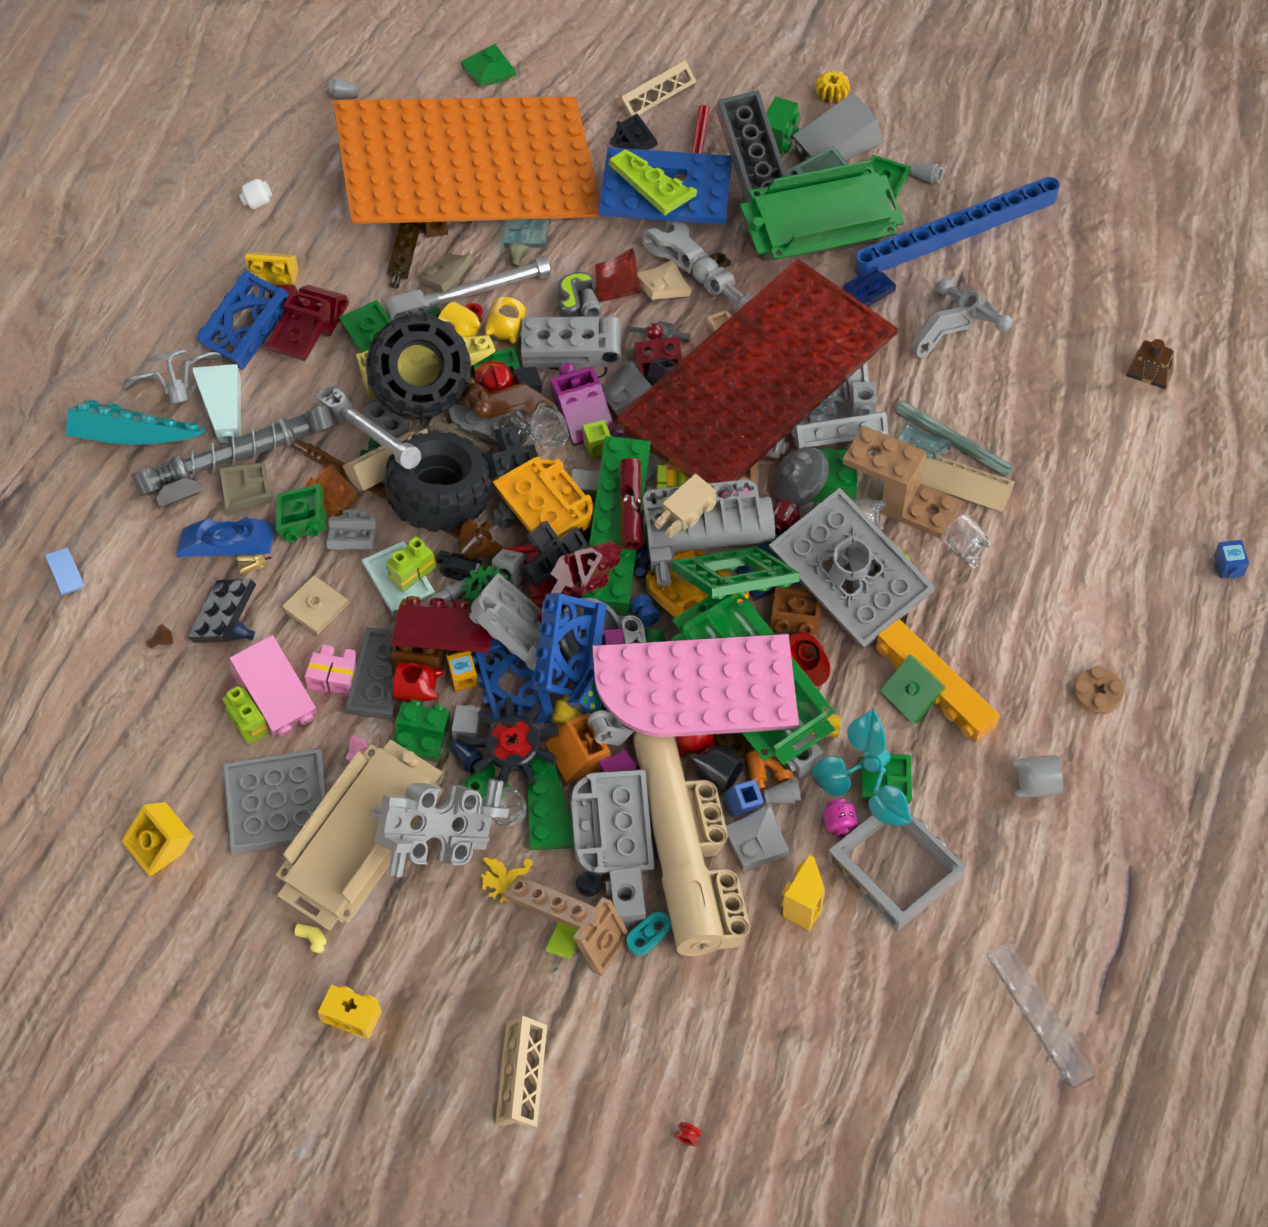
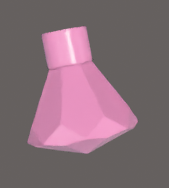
M350 737L349 752L345 757L347 761L351 762L358 751L364 754L368 749L369 745L364 738Z

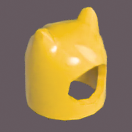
M509 297L495 299L488 315L485 334L492 335L498 340L510 341L511 344H515L522 329V318L526 316L524 305L518 300ZM504 305H511L516 309L517 317H506L499 313V309Z
M451 302L440 313L438 319L444 322L450 321V325L454 327L462 338L478 335L480 328L479 318L466 307L457 302Z

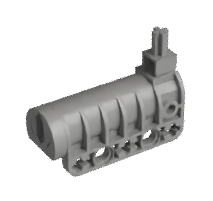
M751 480L710 483L709 485L716 490V504L709 512L705 511L693 527H688L684 532L680 530L672 538H669L665 533L673 524L671 521L660 529L654 524L662 515L663 497H666L667 500L680 487L647 491L643 496V527L651 572H656L657 585L667 587V585L671 584L672 558H675V552L773 542L775 540V521L771 498H759L757 486ZM748 488L750 494H745L743 489ZM719 491H727L730 495L726 498H721L717 493ZM650 498H655L656 504H652Z

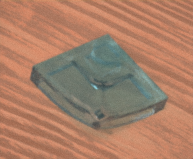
M551 219L506 220L503 240L504 248H509V245L512 243H518L527 248H546Z
M911 424L906 425L904 432L898 439L925 450V458L936 459L950 449V440L928 435Z

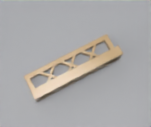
M686 60L614 99L617 107L624 106L629 117L637 113L640 115L694 84L696 80ZM683 70L689 80L685 84L678 81L679 73ZM664 81L672 83L671 92L662 91ZM647 91L656 92L654 102L646 100ZM633 99L641 102L639 110L635 113L629 103Z
M525 1016L506 1022L495 1124L504 1127L517 1123L531 1129L537 1127L547 1034L546 1024ZM530 1028L538 1030L535 1043L529 1035ZM531 1052L535 1059L534 1067L532 1068L527 1061V1053ZM528 1077L532 1084V1091L529 1094L524 1087V1079ZM523 1103L529 1109V1119L521 1116Z

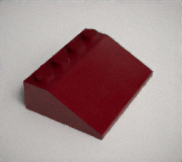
M407 596L406 599H402L399 605L392 646L489 653L494 638L490 636L484 627L471 620L469 614L472 612V604H469L466 600L444 602L442 598L420 600L418 596Z

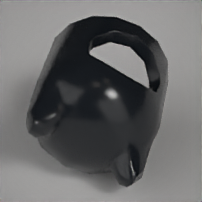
M711 745L700 754L693 753L690 755V759L696 764L698 776L702 780L712 782L723 793L727 792L736 783L745 763L743 757L720 745Z

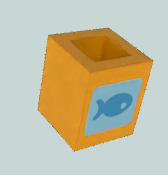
M460 651L447 656L454 691L458 692L478 687L477 674L471 652Z

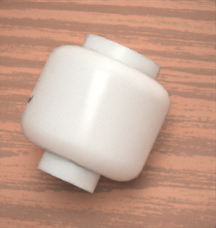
M258 178L243 184L241 188L242 193L239 194L243 205H248L251 209L267 205L270 202V197H272L268 183Z

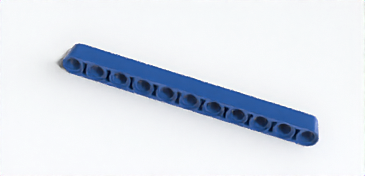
M1046 177L863 248L857 252L855 272L861 277L872 276L1053 205L1057 201L1060 183L1056 178Z

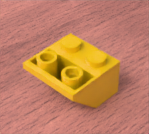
M251 252L245 255L247 268L250 273L274 286L277 284L295 285L299 270L296 255Z
M809 855L805 862L801 861L795 871L796 878L793 882L789 881L786 884L782 893L785 897L781 903V906H783L782 917L810 931L822 911L825 891L815 858L812 855Z

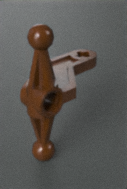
M469 377L463 397L460 400L480 418L491 419L523 409L542 422H550L557 415L555 403L526 383L490 393L484 387L477 384L474 378ZM549 405L551 412L542 415L541 407L546 408Z

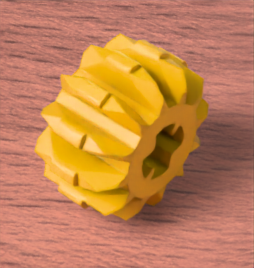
M835 69L833 72L826 70L825 74L821 73L815 84L817 97L822 98L823 102L828 100L830 104L832 101L839 103L840 100H844L850 91L848 76H844L843 71L837 73Z

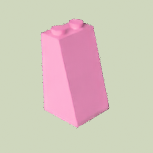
M273 635L230 657L231 673L240 687H244L264 717L268 731L273 738L277 735L280 737L285 736L293 730L292 727L299 723L305 725L314 719L316 707Z

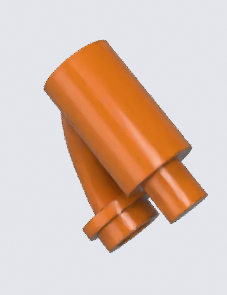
M751 751L745 755L750 781L756 780L760 792L766 789L765 783L768 780L765 766H768L775 772L774 779L777 781V784L788 781L793 776L790 770H785L772 757L763 762L756 751Z

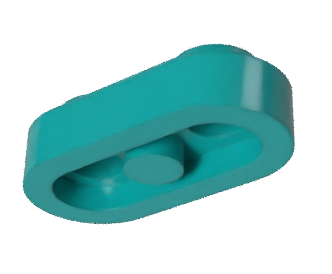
M654 912L638 924L627 936L629 952L635 956H644L663 941L671 931L669 916L663 912ZM656 925L663 927L661 930L654 929ZM643 942L644 945L642 947H638L635 945V943Z

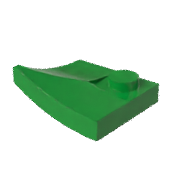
M496 44L461 61L462 68L480 86L496 84L516 76L515 69Z
M890 754V762L884 766L886 772L883 773L879 789L885 785L895 786L902 791L908 804H910L912 801L911 755ZM865 756L858 758V764L864 761ZM865 767L859 769L861 800L869 801L870 798L876 795L873 790L879 772H869Z

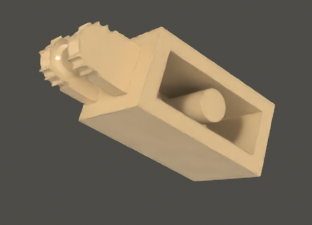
M695 473L663 502L662 515L655 521L654 525L660 529L671 521L673 524L665 533L669 538H672L680 530L684 532L688 527H693L705 511L709 512L715 506L716 490Z

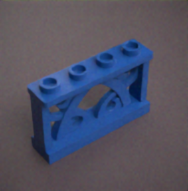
M245 270L237 278L230 292L224 296L219 307L212 312L205 326L199 330L196 339L203 348L211 352L220 353L222 358L237 364L238 368L244 370L285 312L283 304L289 294L282 288H277L250 273V271ZM252 286H257L259 288V294L257 298H255V293L251 289ZM265 291L274 295L272 299L263 298ZM253 308L252 316L255 320L253 325L241 327L234 332L233 315L239 311ZM219 332H221V335L217 339L222 340L228 337L222 343L212 342ZM231 343L235 350L230 353L223 348Z
M561 593L546 594L543 602L542 623L539 629V646L536 651L537 660L533 674V690L571 697L589 666H594L593 646H601L607 604L595 603ZM562 604L566 605L569 609L570 619L565 611H562L563 616L560 619ZM575 607L584 609L582 616H577ZM571 630L573 639L579 645L578 654L573 655L566 663L560 652L558 642ZM562 673L563 676L560 682L556 685L552 684V678H557ZM568 680L574 684L573 690L563 688Z
M499 640L493 641L489 653H471L474 667H478L480 672L476 673L479 687L484 686L485 693H482L485 708L490 707L491 713L489 715L493 720L497 721L502 718L500 710L505 708V697H511L514 707L518 708L517 716L525 718L528 713L523 714V709L530 710L536 703H539L542 711L533 724L551 723L553 708L549 694L533 690V674L535 671L531 670L525 661L512 653L507 655L505 652L508 650L507 647ZM497 653L503 657L502 661L496 657H491L494 660L492 665H488L485 662L487 655ZM516 662L517 666L520 663H524L526 667L518 669L514 666V663ZM508 668L518 676L531 677V680L525 682L520 687L518 697L505 692L498 686L500 679ZM486 672L493 673L490 678V681L488 680ZM526 690H532L534 692L533 695L529 696L526 694V699L523 698ZM493 695L500 700L496 704Z

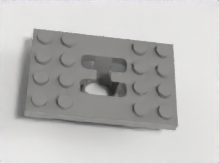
M841 488L769 544V549L780 561L800 572V582L862 649H865L877 639L879 633L898 619H901L935 590V587ZM846 548H858L868 557L867 565L859 571H853V575L852 571L843 569L851 561L845 555ZM829 559H833V565L828 573L822 565ZM871 561H874L881 571L871 577L868 575ZM845 579L854 580L860 588L854 593L848 594L842 588Z

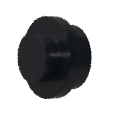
M589 871L582 873L576 880L577 891L586 897L596 895L601 889L600 877Z

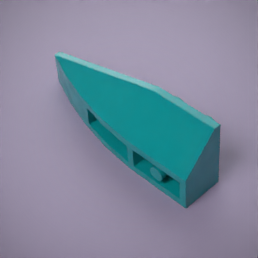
M90 399L85 400L83 403H77L76 406L69 408L67 413V436L106 443L129 445L158 444L193 438L205 433V428L199 427L197 423H182L175 419L161 418L120 408V405L114 403L100 405L98 401Z

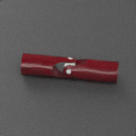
M625 458L620 462L621 546L627 550H635L642 546L641 462L636 458Z

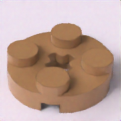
M1097 665L1092 669L1085 670L1078 676L1074 686L1075 699L1078 705L1087 712L1094 714L1096 712L1111 713L1119 707L1125 686L1117 675ZM1095 687L1103 689L1105 694H1095Z

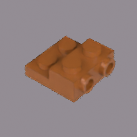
M776 586L770 628L776 629L780 633L792 631L817 635L821 604L808 590Z

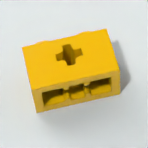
M332 984L318 1010L321 1022L369 1040L382 1013L378 1000L368 994L361 996L354 993L347 986L340 985V987Z

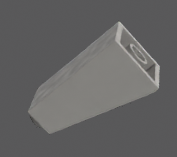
M854 93L793 135L796 143L794 148L799 155L803 154L806 157L805 160L833 145L843 158L848 160L883 142L876 116Z

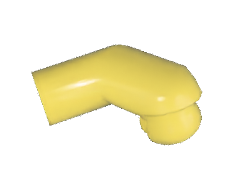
M298 923L295 928V936L309 939L311 942L310 950L322 953L327 942L322 931L317 927Z

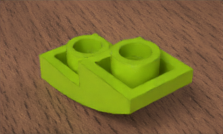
M558 922L549 940L546 952L570 960L578 949V945L573 938L578 930Z

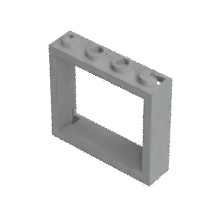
M910 808L909 813L912 821L909 824L901 825V827L949 874L904 912L847 856L848 853L885 824L874 815L828 850L827 862L896 932L962 879L966 868L959 860L960 857L949 851L945 842L940 837H935L929 831L926 823L920 819L918 820L911 813Z

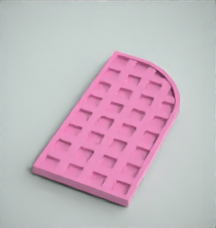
M789 634L593 646L595 686L601 701L619 722L639 733L653 737H675L798 729L799 727Z

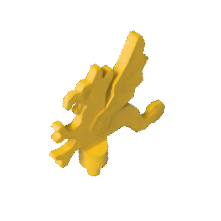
M484 857L483 862L490 868L492 874L489 871L485 872L486 875L481 874L483 879L482 889L486 891L488 886L490 889L494 888L496 891L489 893V897L495 899L498 894H502L500 903L503 901L507 903L508 900L503 894L517 875H526L530 871V867L533 864L532 860L525 859V868H515L507 873V868L504 867L503 862H498L496 858Z

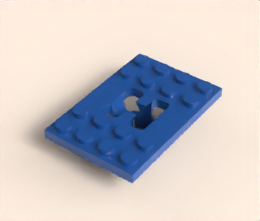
M607 147L598 209L599 216L726 225L732 170V158L730 155L626 149L647 161L648 165L652 168H660L666 176L672 179L676 177V174L686 175L687 178L681 180L682 185L687 188L693 187L697 190L696 197L664 216L609 165V159L626 148Z

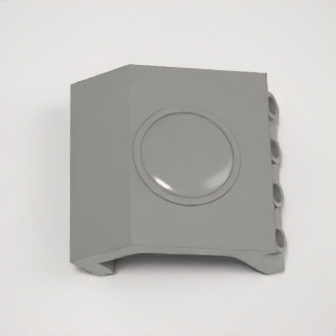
M867 364L778 376L781 395L780 402L793 446L802 448L851 441L856 438L863 425L889 435L886 412L877 413L875 411L872 414L852 416V382H869Z

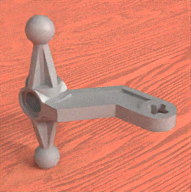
M942 279L936 285L937 292L942 296L949 295L958 308L934 313L913 340L911 351L916 356L924 358L932 351L943 335L967 330L977 319L995 323L996 328L1002 332L1010 330L1013 321L1008 315H999L990 302L981 297L976 291L955 288L950 280Z

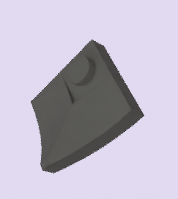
M632 361L628 363L612 383L602 389L607 406L619 418L657 395L654 388Z

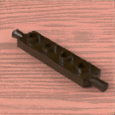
M422 222L399 223L387 274L392 276L390 284L392 288H394L396 282L395 289H398L401 279H408Z

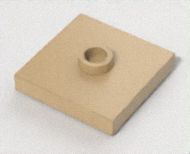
M313 575L282 606V610L318 636L349 605V600Z

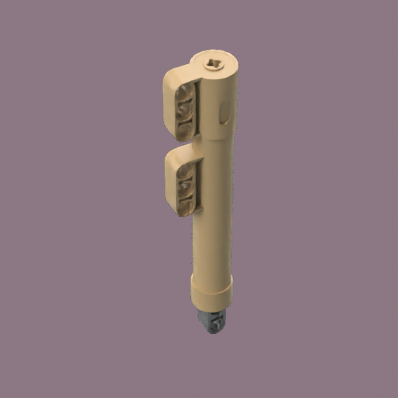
M632 615L624 617L619 629H623L624 644L647 643L641 620ZM634 731L632 738L639 770H645L649 815L662 869V885L677 952L684 956H699L714 952L717 949L739 947L749 933L750 924L738 876L733 871L727 869L709 871L705 867L703 857L718 855L728 838L717 788L712 782L707 780L685 781L675 737H653ZM726 906L731 907L734 911L729 910ZM731 929L736 930L739 934L734 933Z

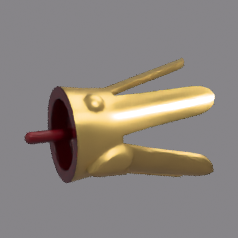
M243 554L242 556H237L239 566L249 565L240 570V576L256 569L267 568L265 560L272 559V557L265 558L264 554Z

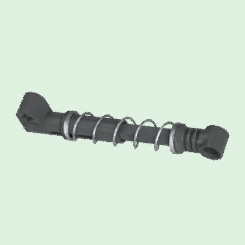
M328 405L311 409L289 420L286 418L278 419L277 424L273 421L272 426L258 431L253 428L251 433L237 438L233 435L232 439L229 440L230 444L219 448L215 443H212V450L199 455L196 451L192 450L191 458L183 460L177 455L171 457L167 465L163 463L162 467L157 465V469L151 467L132 474L139 496L161 489V485L165 486L167 483H172V481L175 482L184 478L194 480L195 473L204 469L213 474L215 465L226 462L230 466H234L235 461L248 457L254 459L255 455L267 450L274 452L278 446L286 444L289 447L297 439L333 428L335 424ZM234 459L233 464H230V463L228 462V461Z

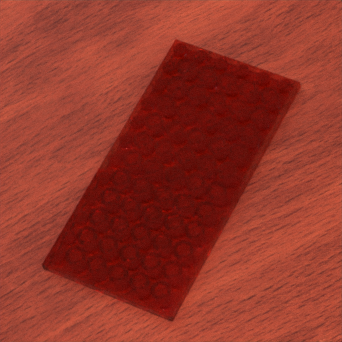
M797 258L616 418L617 424L638 440L651 441L650 449L689 479L696 473L708 484L737 481L795 428V425L800 424L898 333V328ZM719 491L717 495L720 497L725 491Z

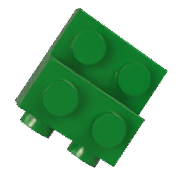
M320 483L277 494L276 531L283 541L295 542L300 536L308 535L315 537L321 531L327 530V512L323 507V488Z
M410 700L409 703L402 702L392 741L408 751H412L423 760L438 763L451 722L449 711L441 705H433L432 708L425 707L417 700Z

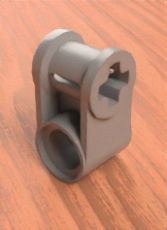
M604 710L592 713L587 719L588 725L595 732V741L599 744L605 743L621 746L634 732V730L619 722L610 712Z

